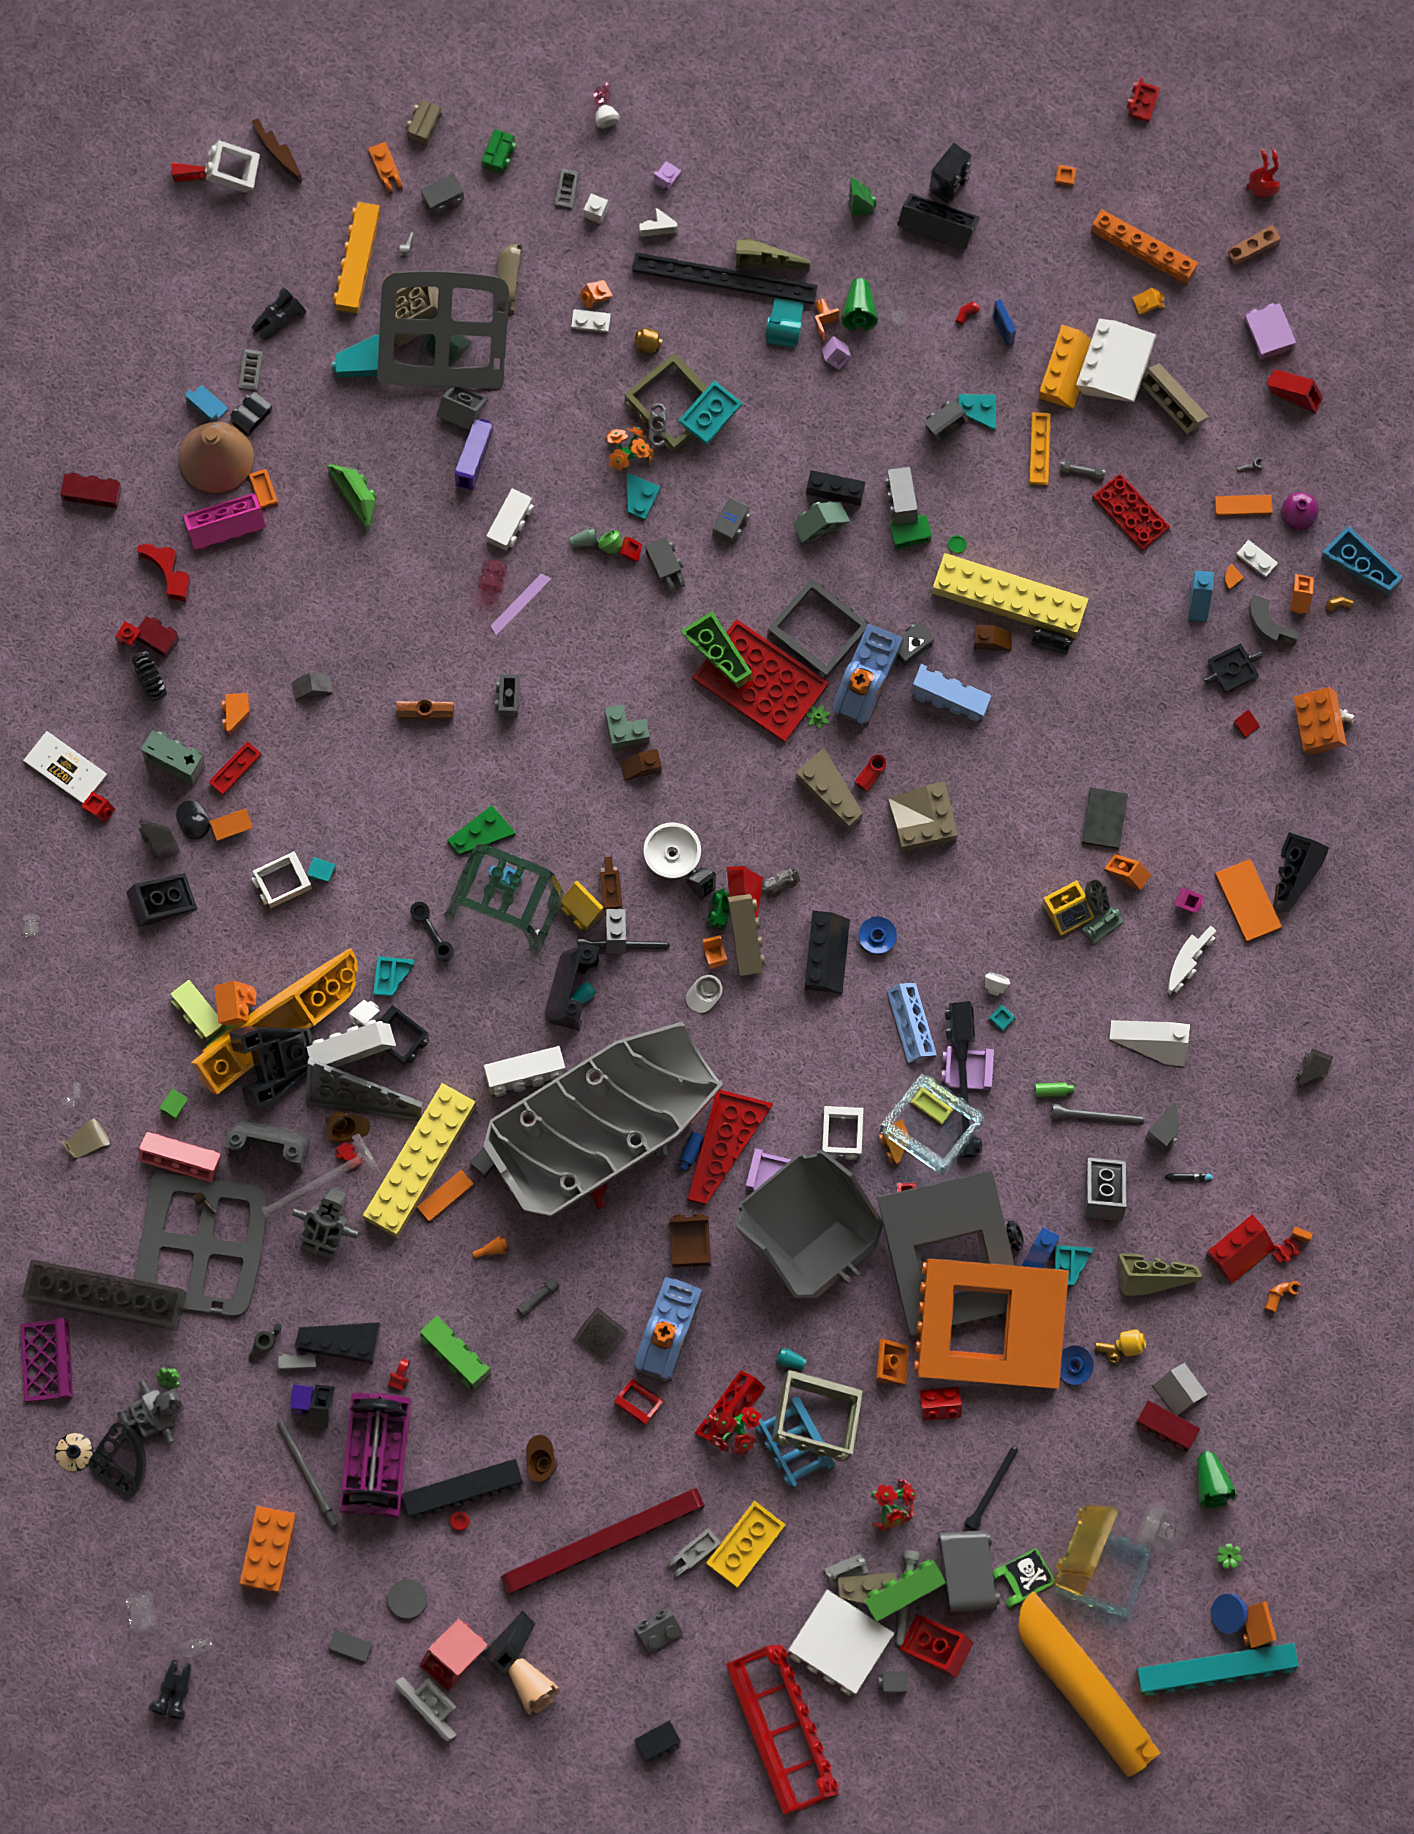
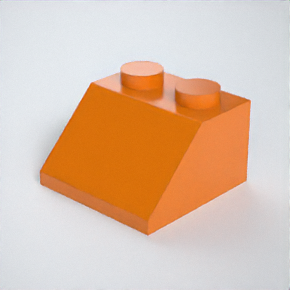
M1267 1601L1247 1607L1248 1619L1243 1625L1245 1634H1242L1245 1646H1249V1649L1252 1650L1272 1645L1277 1638Z

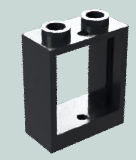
M391 1005L379 1021L391 1024L395 1018H398L421 1036L404 1057L392 1048L384 1050L405 1066L407 1063L411 1064L417 1057L415 1053L419 1048L423 1049L428 1044L429 1034L399 1009Z

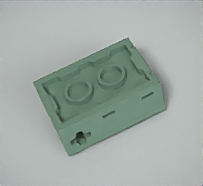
M152 730L141 748L144 760L192 785H195L205 768L201 752L194 748L190 750L184 747L185 744L175 739L172 741L168 738V735L161 731L155 732Z

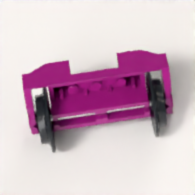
M351 1393L340 1513L400 1518L411 1398L396 1395L386 1396L383 1393H375L374 1395L371 1393ZM397 1500L392 1509L386 1508L390 1506L391 1501Z

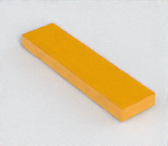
M1032 412L1029 484L1048 485L1051 413Z

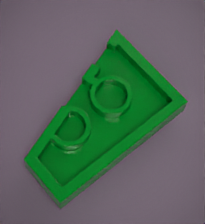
M491 805L447 839V841L459 855H462L490 843L514 836L516 833L494 806Z

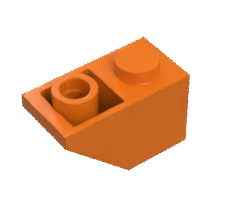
M248 693L225 694V701H222V711L226 712V719H223V730H227L228 736L233 735L250 717Z
M903 1120L882 1127L880 1130L881 1134L878 1135L882 1146L886 1145L887 1149H890L889 1152H886L890 1163L894 1162L895 1167L899 1166L910 1139Z

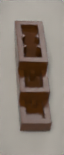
M259 118L252 120L253 129L271 157L284 171L298 182H301V173L287 143L279 146L273 131L265 133Z

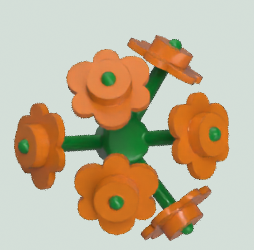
M640 427L627 428V430L634 433L627 448H622L621 445L622 441L628 439L624 430H612L604 438L605 443H615L618 448L614 451V454L609 455V466L611 468L621 471L629 466L631 458L642 457L648 458L649 466L651 465L655 452L653 448L650 449L649 444H645L643 439L639 438L636 440L637 436L647 438L642 435L644 431L640 430Z

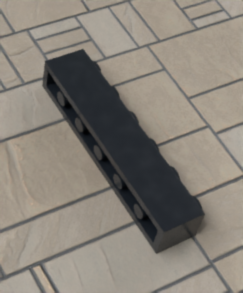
M515 1458L402 1493L409 1518L419 1520L426 1517L425 1514L433 1512V1514L444 1512L445 1507L452 1506V1508H458L463 1506V1502L468 1500L471 1503L480 1501L484 1495L489 1494L490 1497L501 1494V1490L507 1488L509 1491L519 1489L520 1484H523V1480Z

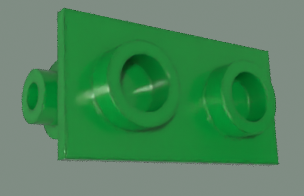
M725 889L716 891L711 898L713 906L707 915V927L709 928L716 925V929L723 930V927H726L728 914L722 912V910L729 911V892H724Z

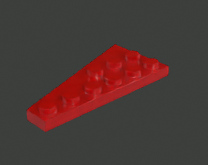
M719 1090L713 1102L688 1201L707 1205L772 1108L773 1103Z

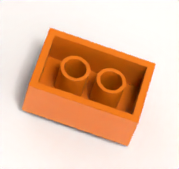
M1326 687L1294 696L1303 751L1312 755L1346 746L1337 691Z

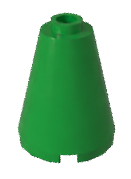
M856 278L851 282L841 315L842 325L852 331H857L856 327H865L864 331H868L878 323V315L870 284L864 278Z
M1211 1451L1201 1453L1200 1457L1197 1458L1198 1501L1200 1507L1205 1505L1206 1509H1212L1227 1505L1226 1501L1232 1499V1502L1235 1501L1238 1497L1237 1491L1217 1455L1211 1453Z

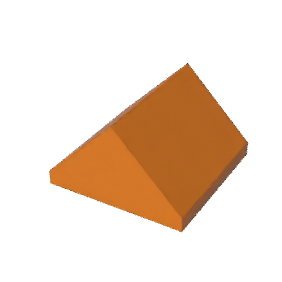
M886 1339L879 1340L876 1382L906 1385L909 1346Z

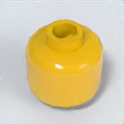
M1139 1330L1122 1332L1119 1337L1120 1339L1116 1340L1118 1351H1122L1126 1357L1142 1354L1146 1348L1145 1336Z

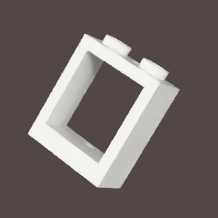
M220 140L211 145L208 153L210 161L205 168V173H207L206 180L246 193L253 189L260 154ZM221 152L246 160L242 180L217 172Z
M295 851L253 871L255 877L252 878L256 889L260 887L262 891L260 897L264 905L268 904L270 909L312 889ZM291 864L302 886L271 899L261 877Z
M824 1107L822 1150L832 1158L837 1159L838 1156H845L847 1160H857V1157H861L863 1108ZM829 1118L858 1119L856 1148L828 1147Z

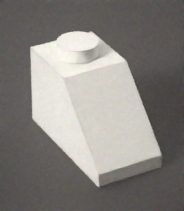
M363 1000L349 1013L351 1023L360 1028L365 1026V1022L376 1021L380 1016L379 1007L372 1001L368 1003Z

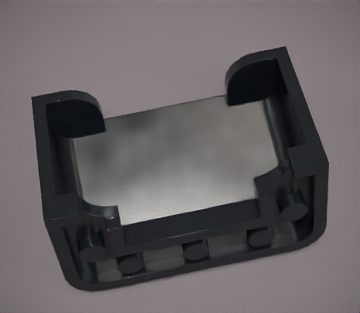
M584 945L566 950L561 954L545 1009V1018L549 1023L580 1031L582 1020H580L582 1006L577 1000L570 999L569 997L576 972L586 974L589 968L598 966L600 959L599 947Z

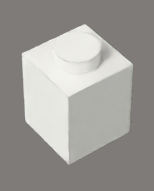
M591 194L584 208V218L601 224L608 210V200Z

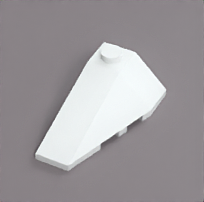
M1111 1020L1109 1039L1165 1065L1184 1067L1190 1024Z

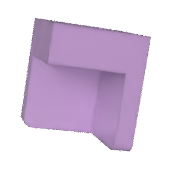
M834 336L822 349L825 361L839 370L851 358L848 346Z

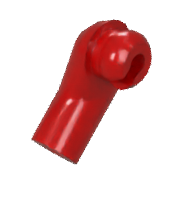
M969 302L962 306L955 322L964 325L967 315L970 313L977 314L980 311V306L976 302Z

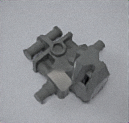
M340 1189L329 1190L322 1198L320 1206H312L308 1212L294 1209L292 1216L303 1220V1226L305 1227L300 1236V1240L303 1241L300 1250L309 1251L315 1257L319 1255L332 1261L334 1253L340 1247L341 1243L339 1241L342 1235L357 1239L359 1231L346 1226L348 1220L341 1216L347 1200L345 1191Z
M146 1380L138 1383L142 1390V1399L133 1404L131 1402L128 1403L135 1419L129 1421L125 1409L116 1414L121 1422L127 1423L132 1429L138 1425L145 1440L159 1432L165 1438L168 1445L172 1444L175 1441L170 1429L175 1424L171 1417L183 1411V1404L175 1389L160 1394L157 1390L151 1391ZM175 1404L176 1409L173 1410L171 1406Z

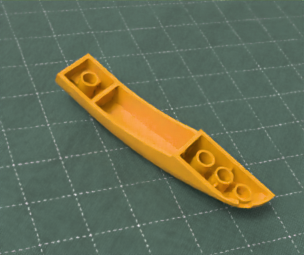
M352 948L326 962L250 1013L248 1021L234 1025L207 1046L203 1053L191 1062L200 1076L198 1077L200 1081L211 1092L219 1094L254 1066L251 1052L243 1054L233 1051L229 1032L245 1026L310 1028L346 1001L355 988L356 974L358 972V963Z
M1033 1591L1025 1599L1019 1612L1018 1630L1024 1646L1088 1725L1126 1777L1138 1773L1147 1766L1146 1764L1158 1756L1160 1751L1103 1674Z

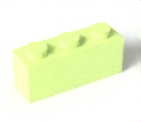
M190 980L171 993L173 998L171 1003L177 1010L182 1009L185 1013L183 1015L184 1019L189 1025L191 1023L195 1025L196 1029L194 1031L201 1039L205 1038L209 1041L225 1026L218 1023L217 1013Z

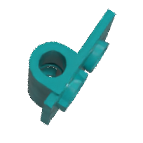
M774 298L771 317H768L766 326V343L791 348L796 347L801 331L802 322L800 321L804 302Z

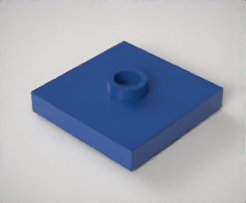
M996 300L992 316L1006 345L1009 346L1014 344L1016 329L1002 300Z

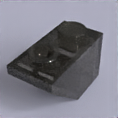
M1313 1048L1310 1053H1305L1302 1060L1305 1066L1303 1071L1299 1070L1295 1081H1298L1296 1087L1302 1088L1324 1079L1328 1073L1333 1056Z

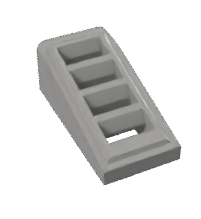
M561 169L554 206L573 209L579 172ZM564 177L574 178V182H573V181L563 180V178H564ZM562 184L573 185V188L562 187ZM561 191H567L572 193L570 196L561 194ZM559 199H570V204H567L568 202L559 201Z
M244 349L239 388L257 391L264 357L262 351ZM247 364H249V365H255V366H257V367H256V368L247 367ZM245 372L256 373V374H255V376H254V375H247V374H245ZM244 379L254 380V383L244 382Z

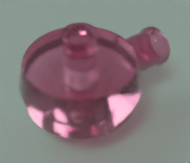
M605 83L604 86H598L594 90V97L600 103H605L610 99L611 94L608 89L610 85L608 83Z

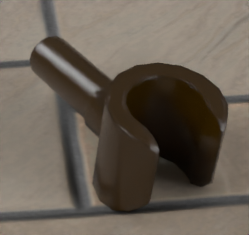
M199 1192L193 1195L197 1205L203 1203L213 1215L217 1212L208 1203L203 1193Z

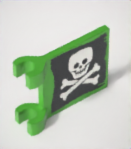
M1037 1548L992 1571L993 1581L1004 1575L1015 1594L1005 1601L1008 1608L1025 1600L1033 1591L1038 1593L1056 1583Z

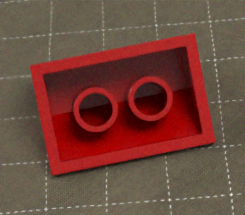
M1252 1214L1210 1248L1206 1255L1232 1284L1269 1254L1275 1245L1266 1229Z

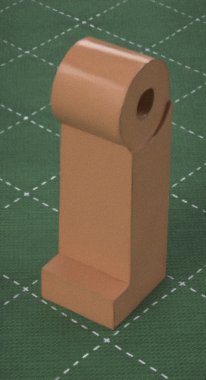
M1272 224L1235 245L1227 254L1233 264L1237 265L1271 247L1274 248L1280 245L1281 238Z

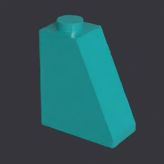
M374 335L335 354L336 361H332L333 372H336L337 378L377 376L379 335Z

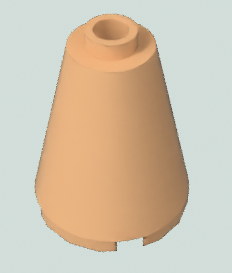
M517 1659L508 1669L521 1702L529 1715H532L531 1711L535 1713L542 1711L554 1701L552 1698L554 1694L559 1695L560 1689L524 1659Z

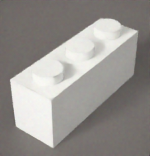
M511 489L486 536L487 542L506 551L509 546L513 547L517 540V537H515L517 531H522L525 525L524 518L526 515H530L534 508L532 498L515 489Z

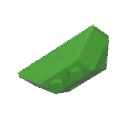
M329 464L327 466L329 474L365 531H369L376 508L375 500L377 497L374 491L367 488V481L363 474L359 475L354 469Z

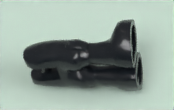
M283 287L279 291L277 300L265 308V311L252 325V329L257 332L266 324L267 327L260 333V337L265 340L283 327L292 315L303 316L307 311ZM289 304L281 313H278L283 306Z
M173 1659L168 1667L164 1681L161 1683L160 1697L157 1702L150 1703L148 1710L166 1716L170 1695L174 1693V1699L167 1716L184 1720L186 1713L182 1709L183 1699L189 1692L191 1664L185 1663L182 1675H178L175 1673L179 1661Z

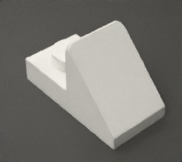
M657 208V222L645 221L639 224L640 237L677 233V223Z

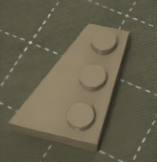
M896 1572L837 1578L838 1597L842 1600L866 1604L864 1600L867 1598L866 1594L874 1589L878 1591L883 1589L884 1584L892 1579L896 1581Z

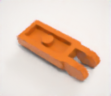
M386 142L368 148L387 192H392V186L388 181L391 178L395 179L396 186L399 189L403 188L398 170Z

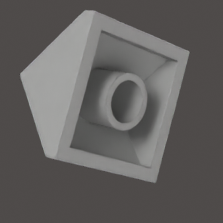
M1185 1363L1170 1370L1153 1384L1167 1406L1177 1416L1208 1395Z

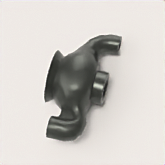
M276 1323L274 1330L271 1332L260 1331L256 1334L253 1349L248 1357L249 1361H254L257 1355L269 1352L274 1347L275 1337L282 1330L280 1323Z

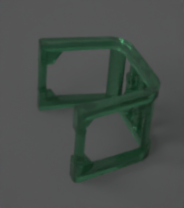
M476 844L462 871L445 915L455 918L459 906L487 915L522 930L530 948L540 952L565 893L555 874L548 869L494 847ZM488 855L499 859L497 867H494L491 871V880L484 887V897L482 902L479 903L467 898L484 856ZM506 863L517 866L515 874H512L509 878V884L502 880ZM524 870L539 875V878L522 918L519 919L506 912L509 905L514 903L515 892L522 884L521 877ZM548 885L551 893L547 906L550 910L541 931L539 929L535 931L530 923L545 887ZM496 889L503 893L502 904L499 910L488 906L491 898L496 896Z

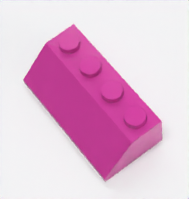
M255 493L183 515L194 550L204 549L208 545L220 544L227 539L240 538L244 534L259 532L266 528Z

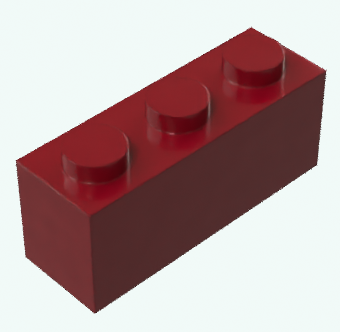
M78 473L64 474L60 496L63 501L118 509L122 487L120 482L113 478L104 480L93 475L84 477Z
M1149 1400L1136 1422L1141 1431L1145 1433L1150 1431L1156 1434L1158 1440L1164 1443L1166 1441L1173 1443V1447L1181 1452H1184V1450L1189 1451L1200 1430L1194 1424Z

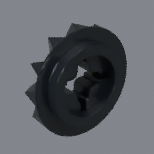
M1010 1220L1006 1223L1009 1242L1016 1251L1022 1250L1024 1245L1023 1233L1018 1223Z

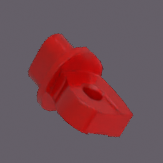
M402 1358L396 1374H389L391 1378L388 1385L403 1390L405 1383L409 1382V1379L404 1376L410 1360Z

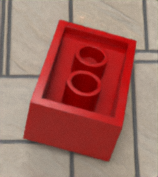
M917 1614L899 1650L956 1678L974 1642L960 1632Z

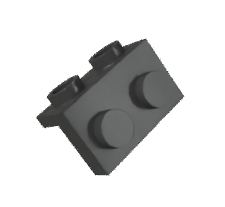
M669 1609L658 1611L654 1617L641 1621L634 1628L649 1654L683 1635L678 1622Z

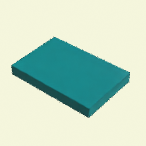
M713 381L678 420V423L707 446L742 407L743 403L716 381Z

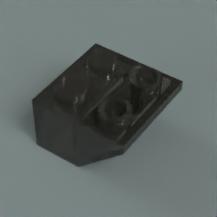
M143 819L139 821L141 827L138 830L144 843L149 842L147 846L154 860L158 859L159 863H162L180 853L178 844L168 826Z

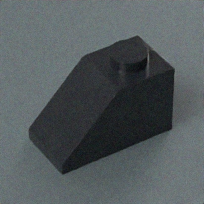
M315 1384L309 1407L308 1426L328 1429L335 1387Z

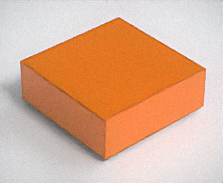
M1058 165L1055 183L1073 186L1076 168Z
M1294 1227L1291 1238L1308 1244L1313 1233Z

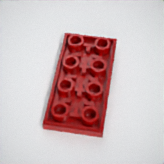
M1121 473L1092 496L1098 505L1142 551L1170 529L1169 524Z

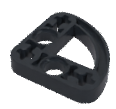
M117 1422L110 1427L90 1457L89 1467L125 1495H132L141 1487L146 1473V1454L137 1433L127 1423ZM122 1427L124 1434L118 1435L116 1439L112 1438L118 1432L116 1428ZM126 1438L130 1442L135 1454L136 1469L134 1476L112 1461ZM107 1441L112 1442L114 1445L112 1452H107L104 1448ZM101 1459L100 1463L103 1466L96 1467L97 1462L95 1460ZM111 1469L118 1471L119 1477L117 1480H113L110 1477L109 1472ZM122 1479L126 1483L132 1482V1487L134 1489L127 1490L128 1485L126 1483L122 1482L119 1485L118 1482H120Z

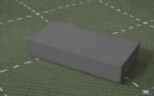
M335 1630L328 1649L366 1663L373 1643Z

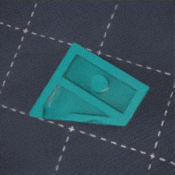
M995 394L958 395V404L964 410L967 417L979 424L990 427L992 430H996Z

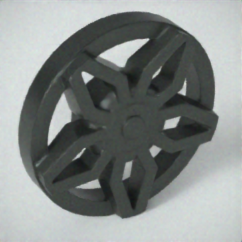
M1096 879L1088 881L1085 895L1090 909L1096 915L1105 914L1110 909L1106 886H1103Z

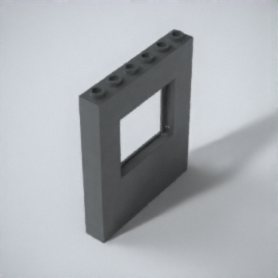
M992 1170L877 1197L909 1335H914V1338L920 1337V1333H917V1323L921 1321L922 1313H918L919 1302H923V1294H920L921 1282H924L925 1274H922L919 1246L977 1233L984 1263L1015 1266ZM978 1291L954 1293L952 1329L963 1327V1323L971 1321V1324L983 1322L982 1318L990 1317V1320L1000 1318L1002 1313L1007 1312L1008 1294Z

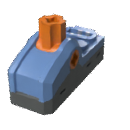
M867 623L832 707L836 715L860 725H866L870 722L904 642L902 637Z
M664 1278L634 1362V1368L638 1374L664 1383L672 1380L702 1295V1289L676 1279Z

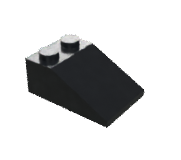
M185 873L137 883L126 891L138 927L154 924L197 909Z

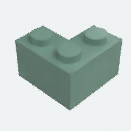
M816 502L810 506V510L801 513L798 519L793 522V525L802 542H812L825 532L840 530L850 520L841 502Z
M624 705L605 708L612 750L650 743L646 719L627 722Z

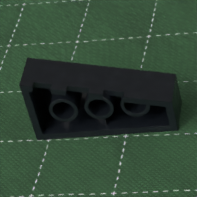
M380 1322L299 1327L295 1348L298 1351L373 1364L381 1325Z

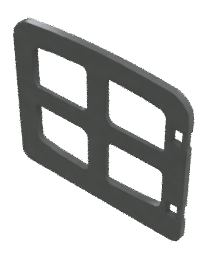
M452 271L392 272L387 275L383 280L381 289L377 364L378 381L381 384L500 388L504 383L509 287L505 280L498 276ZM437 287L438 306L436 318L432 320L397 318V291L400 288ZM466 288L493 293L492 320L490 322L453 320L451 317L453 289ZM497 301H504L503 312L497 311ZM395 334H433L436 338L434 365L430 367L395 362L393 359ZM453 335L490 337L489 364L478 367H449L450 338ZM494 358L500 359V369L493 368Z
M156 1173L152 1178L132 1289L133 1300L138 1303L228 1316L243 1314L250 1305L261 1259L267 1212V1197L264 1191L253 1185L213 1180L211 1183L194 1177ZM175 1192L193 1194L201 1192L216 1211L220 1198L249 1202L250 1219L247 1241L239 1243L215 1239L213 1231L217 1212L213 1215L204 1204L199 1230L196 1235L190 1236L165 1232L164 1226L173 1194ZM162 1247L193 1252L194 1258L187 1292L182 1293L157 1288V1270L160 1249ZM213 1254L243 1259L239 1283L235 1296L232 1299L203 1295L208 1260ZM153 1293L164 1294L163 1301L152 1300ZM213 1302L224 1303L223 1309L212 1308Z

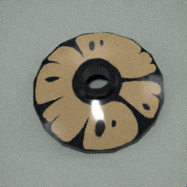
M72 1433L65 1435L59 1440L54 1453L60 1467L66 1471L77 1472L88 1467L89 1459L94 1450L92 1443L83 1434ZM72 1448L77 1449V1453L75 1455L70 1454V1450Z

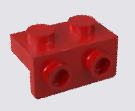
M1140 77L1139 82L1134 83L1132 93L1135 94L1133 99L1129 98L1126 109H1129V117L1149 123L1160 87L1144 83V78Z
M959 1387L920 1390L923 1421L961 1417Z

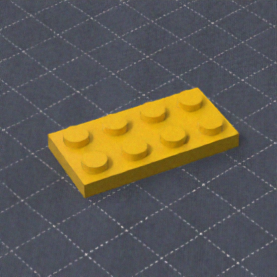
M754 1500L706 1564L738 1588L786 1524Z

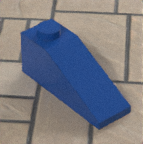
M1042 1227L1022 1266L1043 1268L1060 1236Z

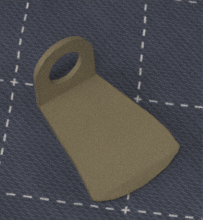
M93 1118L67 1141L63 1140L62 1144L67 1153L76 1159L109 1145L110 1141L101 1124Z

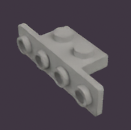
M404 1677L394 1682L397 1691L410 1701L411 1706L424 1716V1720L437 1730L438 1735L442 1739L450 1741L456 1737L457 1734L444 1721L456 1706L430 1678L426 1679L417 1690Z

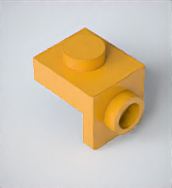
M1153 288L1133 297L1140 315L1157 307L1161 309L1165 307L1163 294L1161 291Z

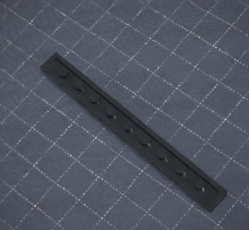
M635 252L632 272L813 305L818 285L639 252Z

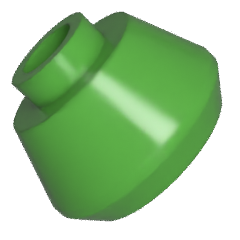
M611 530L605 533L598 541L599 549L607 554H616L621 550L622 539L619 531Z

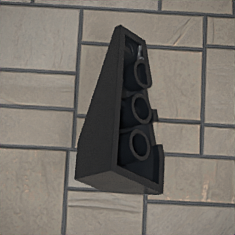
M1291 832L1288 833L1281 851V856L1285 857L1284 867H1279L1278 873H1282V882L1276 885L1274 908L1285 912L1291 910L1323 865L1329 847L1315 840Z

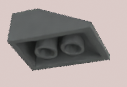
M1087 1158L1084 1218L1123 1221L1126 1210V1161Z

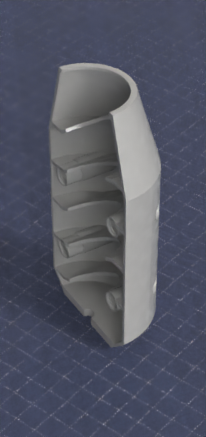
M683 1022L675 1023L615 1041L497 1115L489 1122L484 1148L522 1209L526 1212L553 1217L677 1139L724 1085L714 1075L700 1054ZM600 1079L598 1082L593 1083L594 1080Z

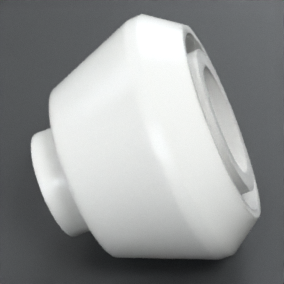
M603 105L596 112V126L604 129L618 123L620 116L612 107Z
M995 973L985 975V988L988 989L990 994L999 996V993H1004L1010 985L1009 979Z

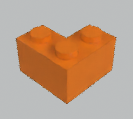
M237 981L215 985L218 1023L231 1026L248 1021V1007L256 1006V991L254 987Z

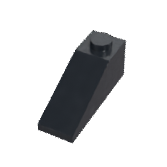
M703 867L698 870L695 868L687 875L686 883L700 900L716 889V873Z

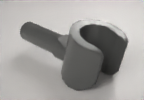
M1258 457L1253 463L1238 467V472L1249 469L1261 470L1265 465L1259 466L1256 462H1261L1263 458Z

